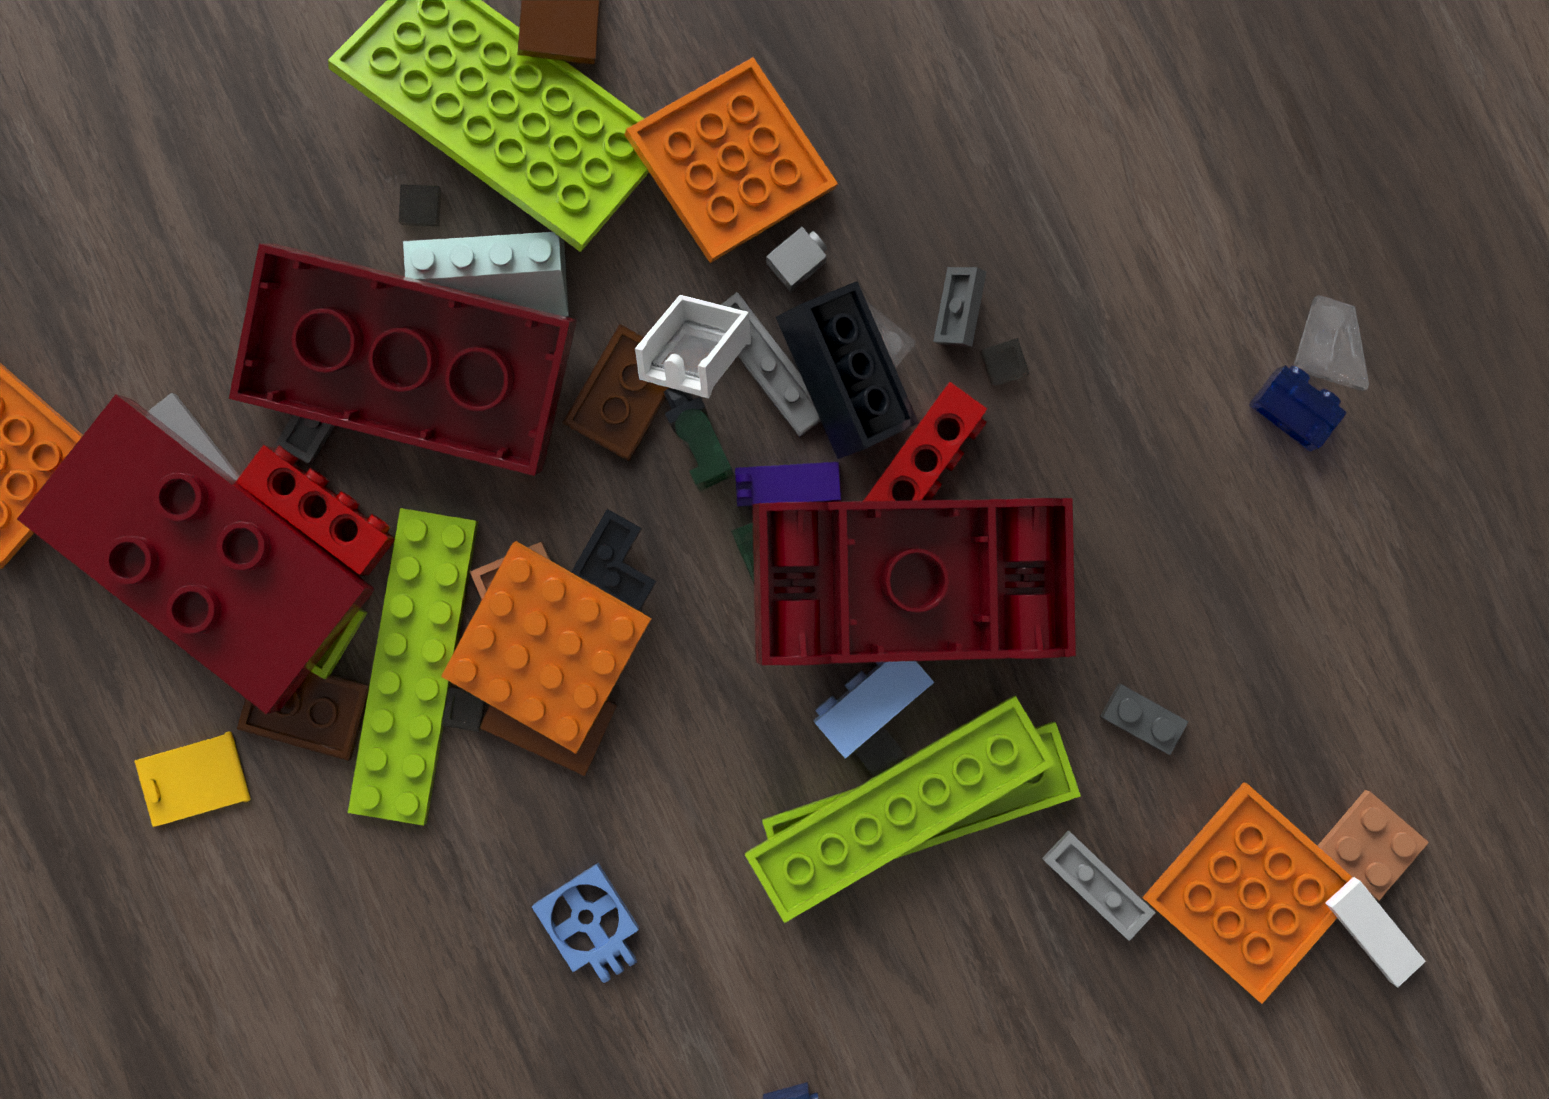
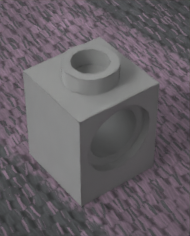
M801 227L766 256V264L787 289L792 292L826 264L827 256L824 251L827 250V247L814 231L808 234Z

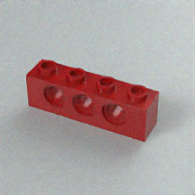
M949 382L863 501H896L892 496V488L894 484L900 482L906 483L911 487L913 494L910 501L931 500L942 485L937 480L945 467L952 471L965 452L959 448L965 439L970 437L974 440L987 423L982 418L987 408ZM950 421L956 426L957 436L954 440L946 441L939 436L937 426L940 422ZM928 452L933 456L935 466L932 471L922 472L916 467L915 456L917 453Z
M263 445L236 480V483L356 573L369 576L395 541V538L388 533L391 527L374 514L367 518L357 510L360 505L359 502L343 491H340L338 495L326 487L329 483L327 478L312 468H309L307 472L295 464L299 458L286 451L282 446L279 445L275 449ZM291 474L295 479V488L290 494L285 495L281 490V482L285 476ZM322 497L327 505L326 512L320 518H316L312 514L311 506L317 498ZM353 520L357 525L358 532L353 540L346 541L342 535V527L347 521Z

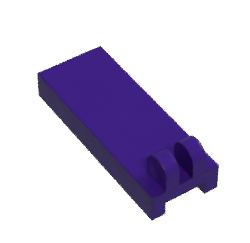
M839 462L735 468L737 507L753 506L752 504L829 502L841 500Z

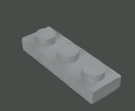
M1067 831L1042 858L1129 941L1155 914L1139 896L1070 831Z

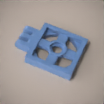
M599 863L532 905L534 912L572 972L590 962L601 981L606 983L611 979V976L604 966L605 964L609 963L615 974L618 975L624 971L621 962L617 958L619 955L623 956L625 962L630 967L637 963L636 957L624 939L637 932L639 926ZM577 886H597L606 891L607 894L595 902L584 899ZM563 895L572 909L571 917L556 926L552 920L553 907L556 900ZM616 907L619 914L618 928L616 933L609 938L600 922L604 914ZM590 910L593 913V921L589 924L581 923L578 918L580 911ZM578 931L586 932L595 947L589 951L575 950L569 947L565 939Z

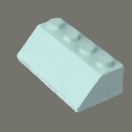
M554 232L403 241L405 277L564 317L569 316L564 240Z

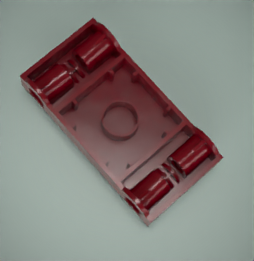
M1073 498L777 502L752 504L756 663L760 665H821L831 663L1002 658L1034 659L1076 656Z

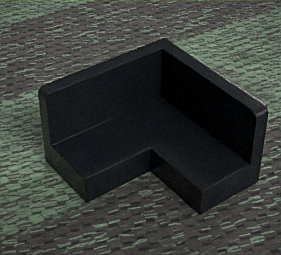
M607 509L571 573L642 612L643 605L657 582L624 563L642 528Z

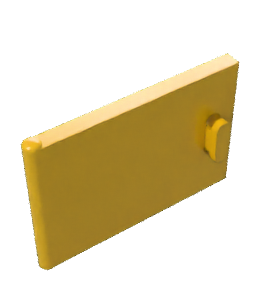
M231 731L218 737L134 761L153 827L251 800Z

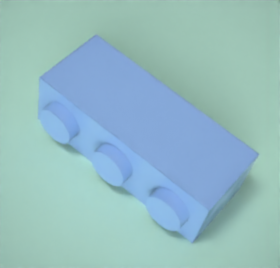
M916 661L876 662L878 666L867 675L860 671L844 685L848 691L838 700L831 696L815 710L819 715L814 720L815 724L844 758H847L934 683Z

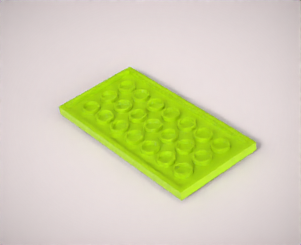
M387 0L328 59V69L580 252L649 173L624 135L627 128L644 118L566 61L517 55L519 27L482 0Z

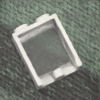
M679 295L635 348L639 379L709 398L715 384L745 345L751 344L749 312Z

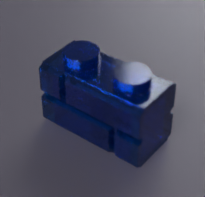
M1284 365L1277 368L1249 403V406L1308 451L1317 450L1323 446L1347 412L1339 406L1341 400L1335 394L1326 389L1319 391L1309 384L1310 376L1305 371L1293 365L1290 368Z

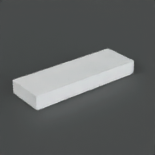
M1353 877L1326 902V905L1385 977L1397 988L1426 962L1360 880Z

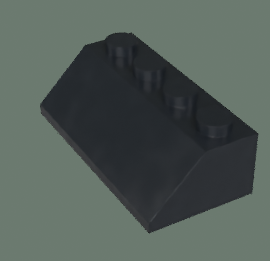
M858 281L804 302L775 317L837 459L867 449L919 423Z

